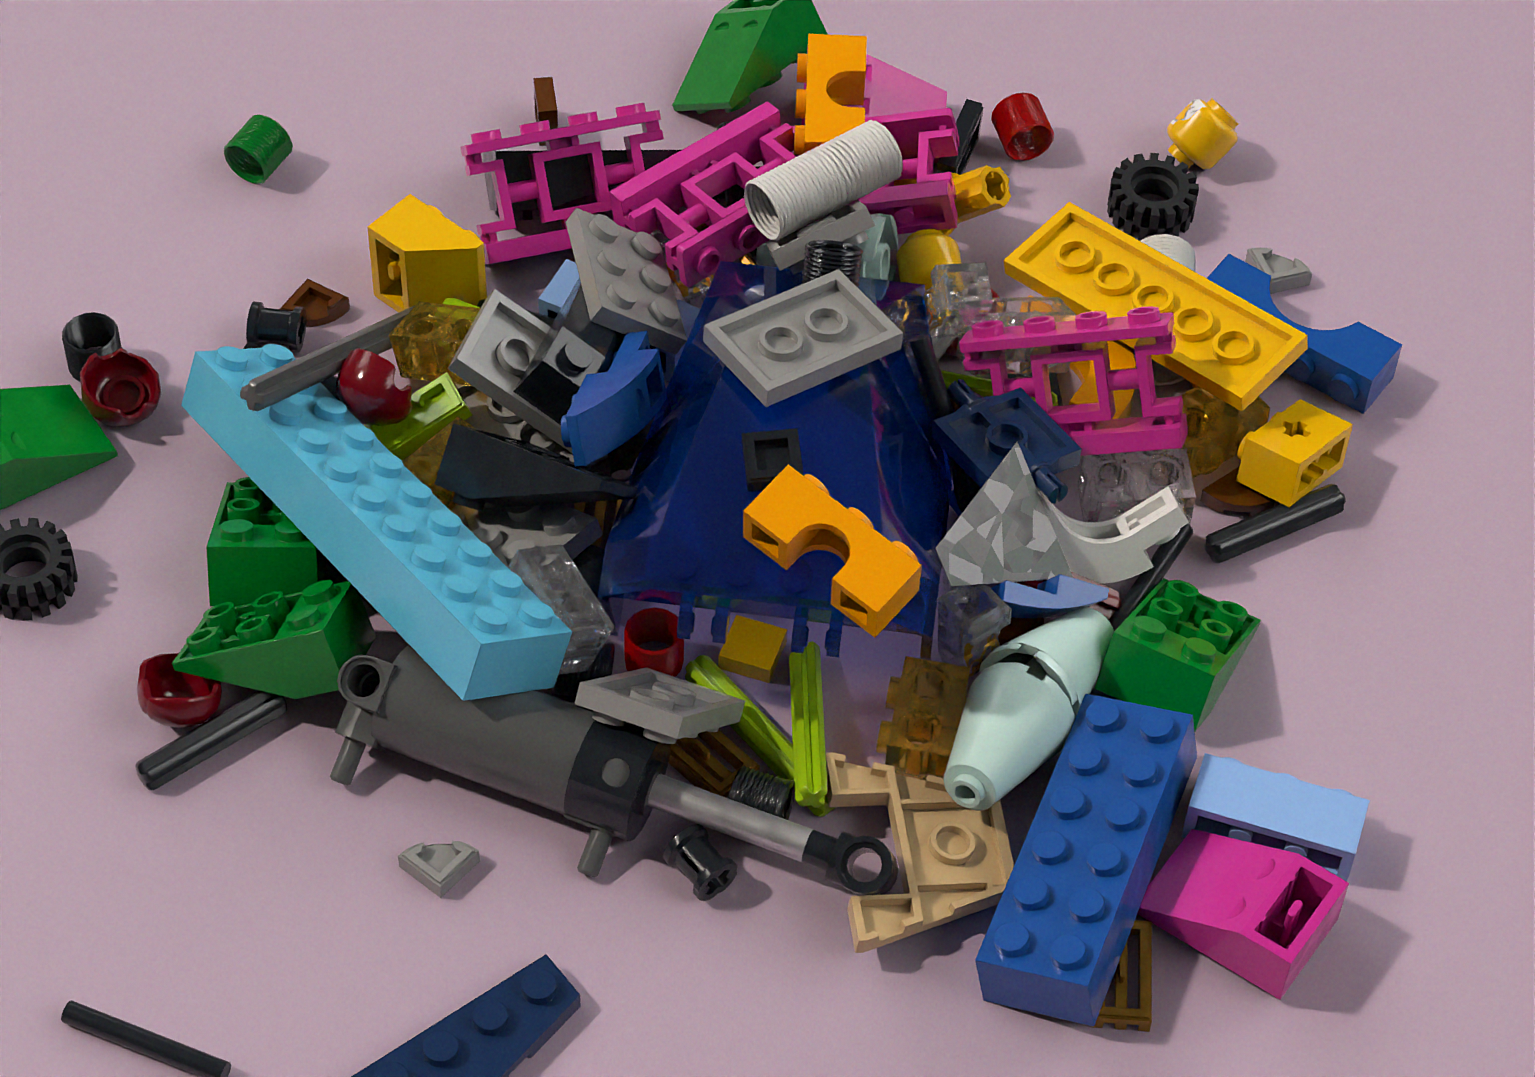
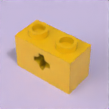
M1299 399L1284 411L1276 412L1269 422L1255 432L1250 431L1246 434L1237 452V457L1241 462L1236 481L1287 507H1291L1343 467L1353 424Z

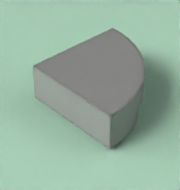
M1260 247L1247 250L1246 263L1271 275L1270 294L1310 285L1312 272L1301 260L1294 258L1293 262L1283 256L1272 254L1273 249Z
M452 841V844H432L427 846L423 842L403 851L398 855L400 868L442 898L480 862L479 850L460 841Z

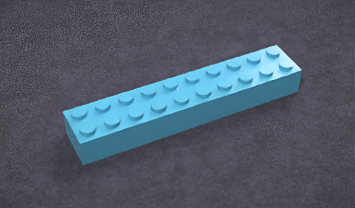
M266 344L262 348L238 349L224 346L213 351H195L181 406L463 701L554 688L572 631L554 614L552 608L543 603L522 582V579L517 574L513 573L492 553L491 548L481 542L462 523L461 519L452 513L432 493L428 486L415 477L403 465L402 460L393 455L375 437L374 433L366 428L347 409L343 402L339 401L319 382L260 411L248 409L247 401L240 397L241 388L248 385L250 380L296 360L289 349L277 344Z

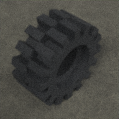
M1141 153L1134 155L1133 163L1126 158L1121 162L1120 168H1115L1111 178L1107 212L1109 217H1113L1112 224L1116 228L1124 225L1123 232L1130 236L1134 232L1139 233V241L1147 238L1148 235L1169 234L1179 236V231L1185 233L1189 229L1190 222L1192 223L1194 218L1199 184H1196L1197 177L1194 172L1187 174L1188 166L1184 162L1174 166L1175 157L1167 155L1165 161L1158 160L1159 153H1150L1149 160H1145ZM1155 194L1164 197L1167 200L1150 201L1140 197L1139 195Z
M19 518L10 520L11 529L5 531L0 524V610L3 609L5 618L14 620L17 611L21 612L23 621L33 620L32 611L36 610L40 611L43 618L51 614L50 604L53 603L60 609L66 604L64 594L72 597L75 592L74 582H77L78 574L70 541L68 542L65 532L62 529L56 532L55 524L46 521L43 527L40 528L38 518H28L27 526H21ZM25 561H39L46 564L39 572L26 577H13L5 574L11 567Z

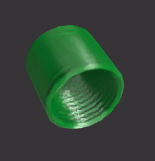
M253 115L224 146V156L230 168L239 177L256 184L264 183L292 152L293 144L290 135L277 121L268 116Z

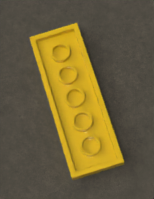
M1071 202L1062 207L1004 259L1006 275L1075 315L1091 311H1104L1107 313V318L1128 316L1127 312L1131 309L1148 306L1158 307L1159 313L1172 312L1174 314L1173 335H1175L1176 347L1172 354L1151 355V359L1240 411L1249 406L1308 349L1307 334ZM1138 338L1120 341L1134 349Z

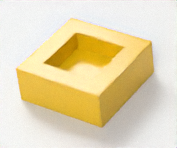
M736 615L718 655V667L722 670L770 683L787 643V629Z

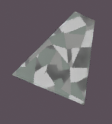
M1017 441L935 548L950 586L1002 583L1006 580L1011 582L1048 580L1059 574L1073 578Z

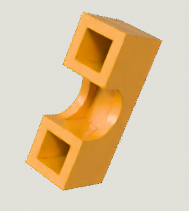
M808 34L807 54L798 53L797 83H806V89H796L795 118L805 119V125H795L794 155H802L865 123V108L842 105H864L867 36Z
M789 464L743 510V537L785 570H788L800 556L813 550H825L839 556L845 565L832 578L831 605L874 638L919 591L922 565L908 546L900 541H889L874 529L872 522L864 513L854 507L847 509L830 496L828 489L819 479L810 474L803 476Z

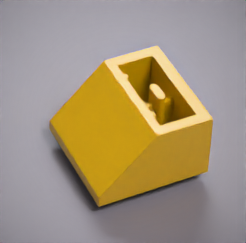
M409 194L367 226L374 296L397 312H401L416 304H424L428 306V313L433 315L435 319H438L442 303L446 298H456L475 306L478 305L480 300L487 298L484 242L474 232L464 230L444 217L436 207L426 205Z

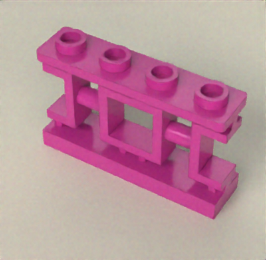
M767 101L609 191L614 222L637 233L646 232L651 234L658 229L670 239V241L665 243L667 266L673 271L679 269L680 281L687 287L693 286L771 240L763 235L753 223L744 198L727 208H723L712 198L735 184H738L745 190V185L749 180L794 159L796 156L791 153L794 151L793 127L787 123L781 126L780 110ZM760 161L765 163V165L758 169L753 166ZM682 206L687 209L679 215L674 212ZM704 223L708 226V228L700 233L695 230V228Z
M638 103L615 108L617 117L598 121L597 111L568 116L569 126L550 130L549 121L546 120L519 125L521 133L519 136L502 138L500 129L471 134L472 144L460 147L462 157L464 156L466 175L491 172L500 221L476 225L480 240L484 242L485 264L571 249L572 246L566 221L573 211L579 208L593 214L612 210L608 185L626 182L645 171L640 144L664 139L658 121L661 120L660 111L646 112L645 103ZM636 124L642 125L643 133L623 137L627 162L604 166L600 141L581 145L579 143L578 135ZM546 141L547 151L528 154L532 175L530 180L508 184L503 159L482 162L481 153ZM587 154L596 203L553 211L544 162ZM536 199L541 223L561 220L562 229L501 241L497 239L496 232L516 228L511 203ZM679 209L674 211L677 215L680 214Z
M941 108L865 117V122L869 120L877 121L889 130L899 146L901 155L918 153V158L902 160V173L897 179L917 178L916 184L894 186L893 181L857 200L867 207L870 214L882 213L884 215H892L896 222L897 234L914 233L924 229L943 230L957 228L958 212L954 201L956 199V188L951 172L933 174L934 158L958 156L959 134L952 109ZM791 126V127H793V138H794V137H795V126Z
M1148 306L1131 309L1127 312L1128 316L1107 318V313L1104 311H1091L1076 315L1075 321L1055 322L1053 316H1036L1024 320L1023 325L1003 327L1002 321L989 320L973 324L972 330H968L959 342L960 353H964L965 356L963 360L964 371L990 369L993 396H999L1021 387L1030 397H1035L1036 403L1082 449L1081 456L1182 448L1188 435L1186 413H1182V396L1156 398L1151 355L1172 354L1176 347L1175 335H1173L1174 314L1172 312L1159 313L1158 307ZM1138 338L1134 346L1137 368L1111 370L1107 341ZM1035 347L1030 354L1032 376L1008 378L1004 350ZM1093 360L1099 403L1053 406L1048 364ZM1139 389L1143 417L1112 419L1116 412L1113 391Z

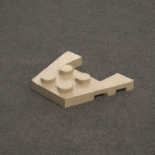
M834 752L826 753L829 807L887 806L904 894L850 897L847 910L855 953L870 951L999 903L1014 867L1000 800L988 809L971 810L960 806L950 797L944 786V778L928 774L925 781L895 774L894 766L874 762L872 768L845 762L846 755Z

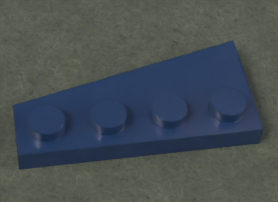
M545 954L351 1077H509V1074L526 1057L532 1058L581 1007L580 994L548 955Z

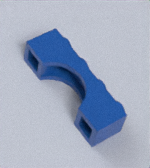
M1228 254L1207 277L1208 280L1308 335V349L1284 371L1294 379L1302 381L1327 394L1337 402L1364 414L1394 378L1403 344L1359 321L1335 330L1312 329L1291 321L1277 309L1270 295L1271 275L1231 254Z

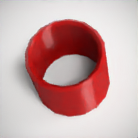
M1031 93L1012 94L1000 101L992 112L991 121L1007 156L1014 160L1024 161L1036 158L1043 154L1054 140L1053 129L1038 97Z
M658 607L644 608L634 613L627 620L624 629V660L627 671L649 668L673 677L680 673L684 663L683 623L676 614ZM649 641H659L668 644L670 647L664 650L650 651L642 649L638 645Z

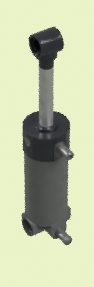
M406 646L393 663L369 655H358L346 661L339 671L337 679L338 688L342 696L348 701L335 733L345 737L330 778L343 785L348 786L351 784L366 746L382 752L388 749L564 814V817L570 821L592 828L577 869L578 872L594 878L600 872L613 836L626 841L634 840L642 831L652 809L655 808L825 870V879L827 881L846 887L857 896L886 894L892 889L897 880L898 865L895 856L883 842L875 837L855 836L843 831L838 838L665 776L670 758L671 744L646 738L643 736V727L628 722L625 723V726L601 723L592 718L593 710L538 690L463 701L411 646ZM379 684L378 689L376 690L375 693H373L374 690H375V688H376V686ZM865 853L879 855L882 863L879 875L869 882L857 881L852 871L855 860Z

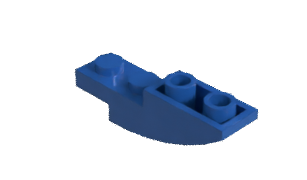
M647 331L627 332L619 350L613 354V362L609 370L604 373L587 374L577 394H573L572 404L567 414L561 418V436L564 446L572 448L575 467L586 466L627 442L654 418L664 404L667 393L659 348H650Z

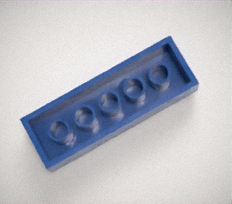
M1085 694L975 959L983 1001L1095 1026L1197 759L1192 714Z

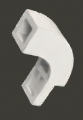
M1169 486L1122 515L1103 522H1082L1064 515L1037 488L1070 571L1100 584L1129 579L1153 568L1154 566L1146 549L1154 544L1160 545L1170 541L1178 534L1181 527L1189 523Z

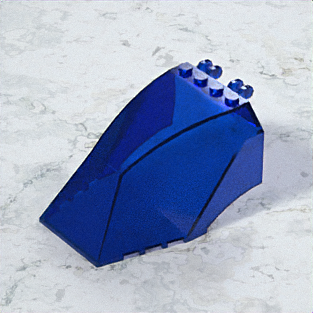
M721 261L667 386V398L655 415L628 482L629 485L638 488L635 499L621 501L606 542L598 600L607 635H619L624 599L680 606L677 638L690 640L691 634L694 632L696 622L695 608L715 610V616H713L711 623L713 643L725 644L731 612L794 619L791 652L803 653L804 648L808 645V621L830 624L825 636L824 648L827 651L826 656L839 658L843 627L861 628L831 605L832 578L845 565L843 560L832 552L813 550L800 556L788 570H785L743 537V510L762 491L747 492L741 433L798 428L804 475L810 474L819 479L828 489L830 496L847 509L854 507L864 513L872 522L874 529L889 541H900L908 546L922 565L919 591L883 630L922 636L918 673L929 674L942 564L935 548L947 532L952 481L946 451L932 437L933 420L935 418L908 342L913 337L928 334L933 346L932 335L929 334L924 294L926 293L925 284L859 277L858 288L903 332L901 349L765 407L703 342L704 325L802 285V276L804 274L802 273L803 271L792 274L791 270L786 268L780 271L778 267Z

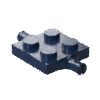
M958 379V383L954 381L949 385L947 389L949 397L960 408L954 413L933 420L932 437L980 488H982L1018 441L1036 487L1053 504H1056L1057 500L1060 502L1066 497L1068 487L1055 474L1078 466L1082 449L1021 387L999 396L981 397L977 396L962 379Z

